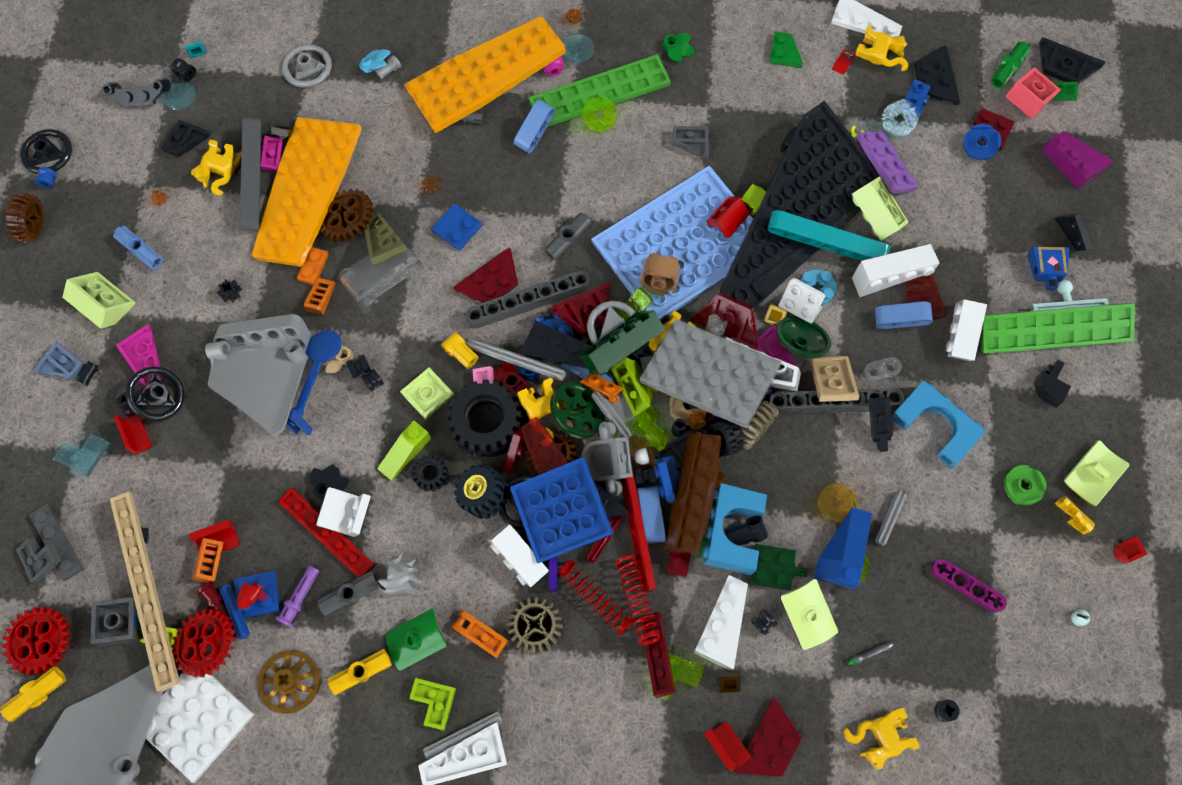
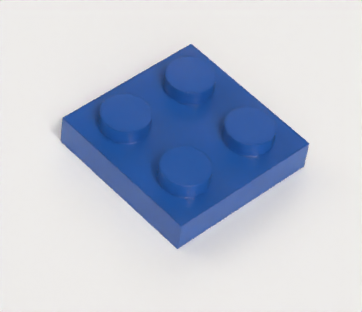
M275 571L234 579L236 599L244 582L250 585L255 582L264 587L262 592L268 594L264 602L257 599L249 607L241 609L244 619L281 611Z

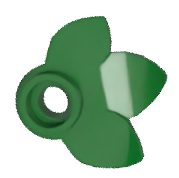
M689 34L668 35L663 40V48L668 51V57L674 62L680 63L682 57H690L695 54V50L688 43L691 39Z

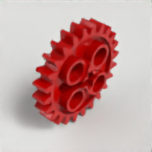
M33 607L32 612L24 610V616L18 614L17 622L10 621L13 627L12 629H5L9 635L2 637L7 643L2 645L1 648L7 649L2 655L9 657L6 663L13 664L12 669L18 670L19 673L33 675L35 672V674L41 675L42 671L47 672L50 670V665L58 667L57 660L64 661L62 653H69V650L65 647L72 644V642L67 641V638L73 636V634L67 632L71 626L65 624L68 619L62 617V613L56 612V610L41 607L39 609ZM49 624V630L45 633V628ZM29 629L27 636H24L25 631ZM50 644V650L46 653V647ZM29 649V654L25 657V652Z
M203 609L202 613L196 611L195 617L189 615V622H182L184 628L177 629L180 635L174 637L177 643L172 645L173 648H176L173 656L177 657L174 661L175 664L179 665L178 669L189 676L204 678L205 674L211 676L213 670L219 671V664L226 665L224 658H231L228 651L234 649L231 643L236 641L235 638L231 637L236 630L231 629L234 624L229 622L230 618L225 616L224 613L210 609V611Z

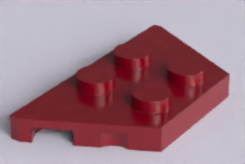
M510 247L455 285L453 290L456 293L468 296L470 299L484 303L502 297L517 287L518 280Z
M607 283L555 304L550 310L578 333L584 335L588 333L587 323L591 312L601 303L612 301V298L609 296L611 285ZM605 309L596 317L594 323L595 330L603 327L608 309Z
M716 294L709 303L691 318V321L735 342L747 345L754 350L758 347L753 307L725 294Z
M773 698L746 748L751 755V759L734 772L740 774L783 776L802 737L776 699Z

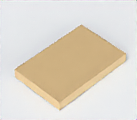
M848 356L810 359L819 402L859 400V392Z

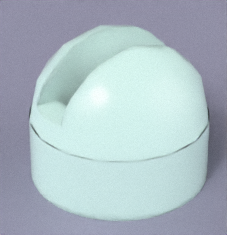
M1078 609L1072 613L1071 619L1075 625L1085 626L1090 621V615L1086 610ZM1077 614H1080V615L1086 617V619L1077 616Z

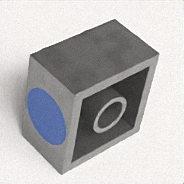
M134 597L92 602L91 644L102 647L140 642L142 630Z

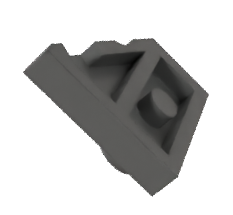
M673 126V146L708 160V126Z

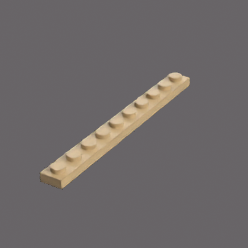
M126 492L110 498V503L156 691L162 692L180 685L133 494Z

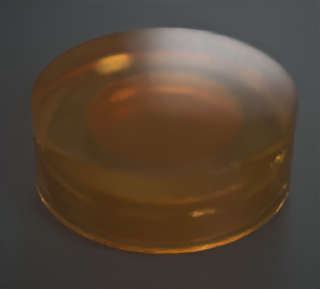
M434 176L426 177L422 182L423 190L427 194H436L441 188L439 179Z

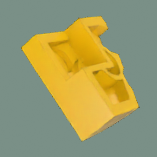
M1061 496L1057 499L1055 504L1071 516L1067 523L1083 535L1092 531L1095 523L1066 496Z

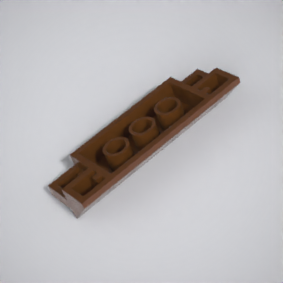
M698 431L687 436L664 551L700 555L703 537L707 535L721 464L719 453L722 437L719 435L701 434Z

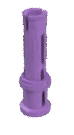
M308 566L291 598L284 602L285 606L280 615L276 616L275 620L288 627H292V621L297 612L301 611L300 605L320 573L319 570Z

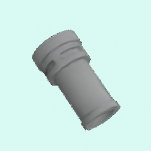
M393 55L387 60L386 66L376 69L375 72L382 80L392 71H396L402 66Z

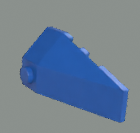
M854 507L851 508L820 555L813 579L850 590H855L859 586L872 516L871 512Z

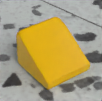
M771 303L763 321L771 325L775 324L777 327L778 323L786 317L788 311Z

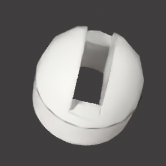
M646 448L635 452L634 459L637 463H649Z

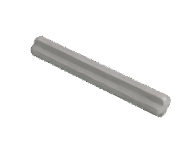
M495 712L425 747L423 752L426 759H430L496 721L498 725L502 724L503 720L500 713Z

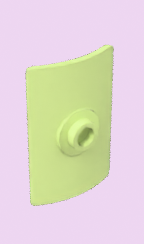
M1097 440L1067 475L1064 482L1082 499L1093 506H1097L1127 470L1129 463L1115 455L1101 441Z
M812 579L805 585L781 595V600L804 650L817 646L838 633V629L816 579Z

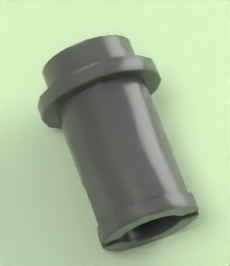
M473 112L462 118L461 121H464L465 124L466 122L482 124L483 113Z

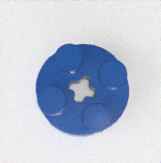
M988 124L975 125L965 134L963 140L964 151L969 158L975 160L993 158L1001 145L1000 133L996 132ZM980 139H983V141L987 142V144H984V146H980V144H978L977 142H979Z

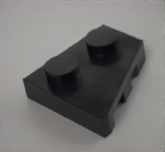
M178 120L161 148L164 152L180 157L207 139L210 133L208 130Z
M1081 213L1060 215L1054 218L1076 251H1087L1093 248Z

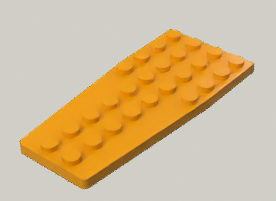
M540 16L462 54L456 55L407 82L404 86L436 134L479 110L566 53V48L546 20Z
M297 117L293 133L289 137L280 160L253 248L252 256L256 260L298 267L303 266L327 215L328 207L345 176L362 130L360 124Z

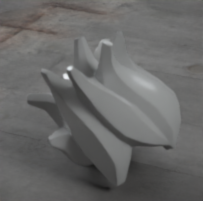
M402 553L397 557L388 559L387 569L377 572L382 578L378 580L382 585L378 589L383 594L389 596L405 592L415 595L416 593L412 586L422 583L413 574L418 572L416 567H412L416 559L410 561L401 560Z

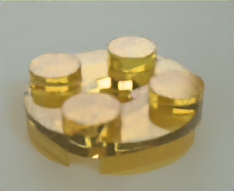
M839 483L830 484L822 490L817 499V509L826 522L841 524L852 507L858 508V499L854 491ZM834 499L842 502L839 509L833 506Z

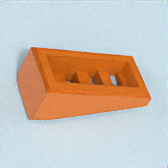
M317 278L305 300L304 309L307 312L324 316L336 282ZM322 283L329 286L328 288L321 287L320 284ZM318 290H322V291H326V292H325V294H324V293H319Z
M206 538L202 539L192 580L204 583L215 581L223 542ZM206 546L217 548V550L211 551L206 550L205 548ZM205 554L215 557L214 559L204 558L203 556ZM202 563L212 564V568L201 565ZM200 571L208 572L210 576L200 574Z

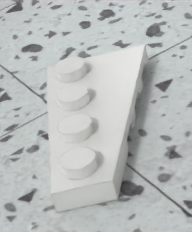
M839 0L831 24L866 34L867 27L871 26L872 31L886 33L892 37L899 36L902 29L900 24L855 0Z
M496 721L419 764L422 784L434 785L507 765L498 722Z

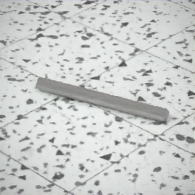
M468 338L466 345L474 351L559 381H563L566 376V372L563 369L480 340Z

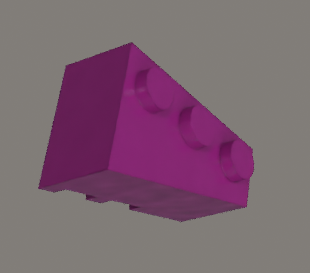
M1065 131L1051 138L1042 150L1077 189L1104 173L1113 163L1112 159Z

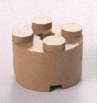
M650 253L649 257L643 262L640 278L641 287L644 285L647 288V292L655 295H667L669 291L674 293L677 290L680 274L678 259L673 256L667 257L657 253Z

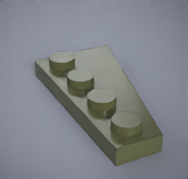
M380 213L374 214L373 218H369L371 224L365 225L367 227L365 236L369 257L373 265L382 263L388 258L407 250L405 244L394 233Z

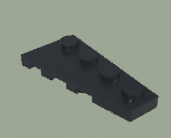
M536 321L519 354L539 360L544 359L554 361V363L570 364L587 369L579 355L591 346Z

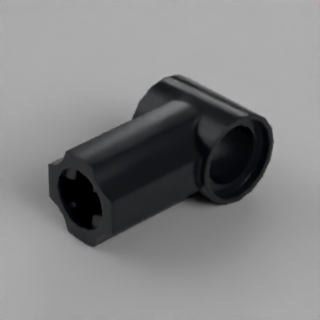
M752 516L745 521V524L725 532L728 540L737 546L750 541L755 543L762 542L768 537V532L761 516Z

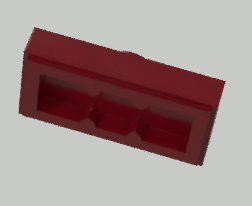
M520 428L513 434L504 465L505 470L511 471L516 466L518 458H521L525 447L522 446L526 435V430Z

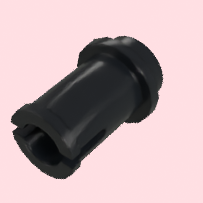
M90 361L86 364L84 363L85 367L76 380L86 386L89 385L95 372L99 371V366Z
M679 418L674 421L671 432L675 437H680L686 433L685 420Z

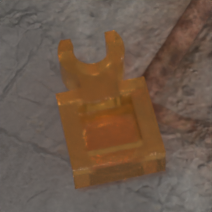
M647 433L644 434L645 440L642 442L637 440V435H634L633 441L638 448L633 449V455L637 450L646 448L649 457L648 464H639L635 461V467L647 468V466L652 465L655 467L652 446H646L648 443Z

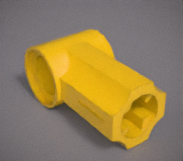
M453 332L441 343V347L446 352H449L448 354L451 357L454 356L466 369L471 368L479 359L456 332Z

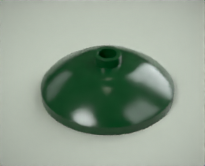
M787 317L782 319L776 327V336L780 344L787 351L798 357L806 359L821 358L831 348L829 335L814 322L811 324L800 317Z

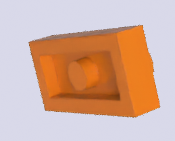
M311 247L297 276V280L314 285L322 272L329 253Z

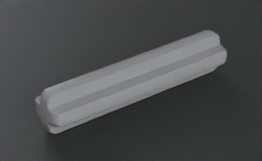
M598 391L593 392V400L608 421L615 425L618 435L621 438H630L631 432L604 394Z
M902 491L895 493L876 536L875 542L884 546L887 543L907 497L906 493Z

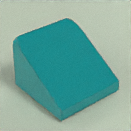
M202 41L184 46L192 59L207 53Z

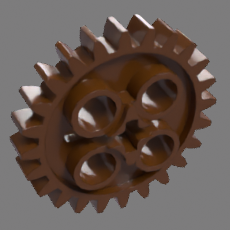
M350 188L348 192L343 189L342 194L337 192L336 197L328 207L327 215L320 228L321 232L334 242L338 240L342 243L344 239L349 242L350 237L356 239V234L362 235L361 230H367L365 225L371 224L369 218L374 217L372 214L375 211L372 207L374 204L367 194L363 191L360 192L358 189L353 191Z

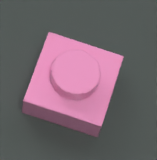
M488 366L473 369V381H477L479 384L482 383V380H489V383L493 384V368Z

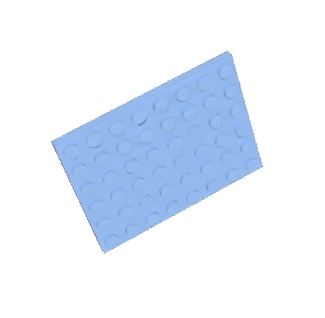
M708 166L591 239V242L644 311L654 310L661 321L674 312V310L677 311L724 281L753 218L749 214L729 238L723 235L719 227H710L707 224L706 220L728 196H734L713 169ZM650 253H657L667 257L673 256L678 259L680 274L677 290L674 293L669 291L667 295H655L647 292V288L644 285L641 287L640 278L643 262L649 257Z

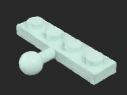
M1062 280L1058 283L1057 291L1063 295L1064 302L1032 304L1030 309L1034 311L1108 305V300L1103 298L1072 301L1070 292L1073 289V285L1068 280Z

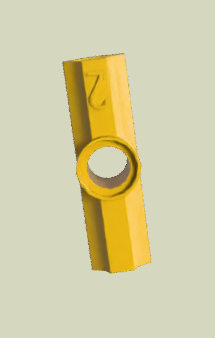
M382 649L360 662H354L349 668L327 679L331 691L336 696L360 682H366L370 677L392 666L390 657L386 650ZM359 667H363V676L357 678L356 670Z
M52 667L37 680L24 684L19 689L20 693L0 707V713L9 722L15 721L29 709L35 708L48 699L47 695L66 681V676L58 667Z

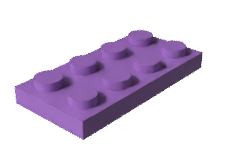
M882 131L860 132L855 137L891 194L913 192L918 188L914 177L906 169L905 163L900 160L895 148L887 140L886 134Z

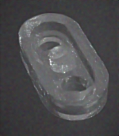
M894 357L885 358L867 364L863 370V376L871 383L896 377L900 373L902 365ZM891 366L893 371L888 370L887 367ZM869 372H875L876 376H871Z

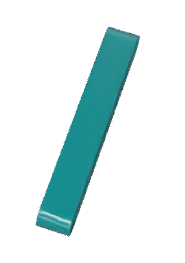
M775 210L771 213L768 226L770 233L859 261L890 254L891 246L783 211Z

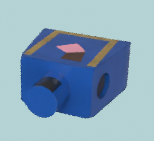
M1033 247L1027 254L1034 280L1045 282L1046 290L1058 289V282L1062 281L1068 274L1069 247Z

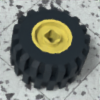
M477 464V467L474 465L470 466V470H464V474L458 477L459 482L455 484L457 488L454 491V495L457 496L455 498L456 502L463 510L480 519H483V517L487 519L490 518V515H497V511H501L503 504H506L508 501L506 499L509 496L507 480L488 465Z

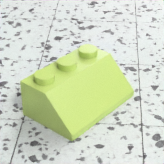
M880 176L852 194L855 205L861 208L864 219L871 224L874 235L880 238V240L900 230L908 223L907 218Z
M99 272L67 279L63 298L100 329L115 325L136 303Z

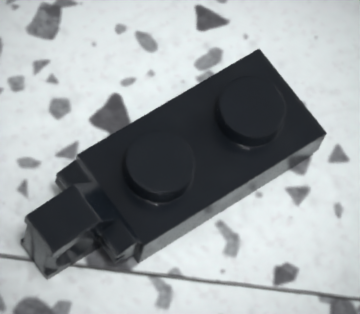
M890 398L868 399L872 440L877 443V448L880 452H887V441H890L893 436Z

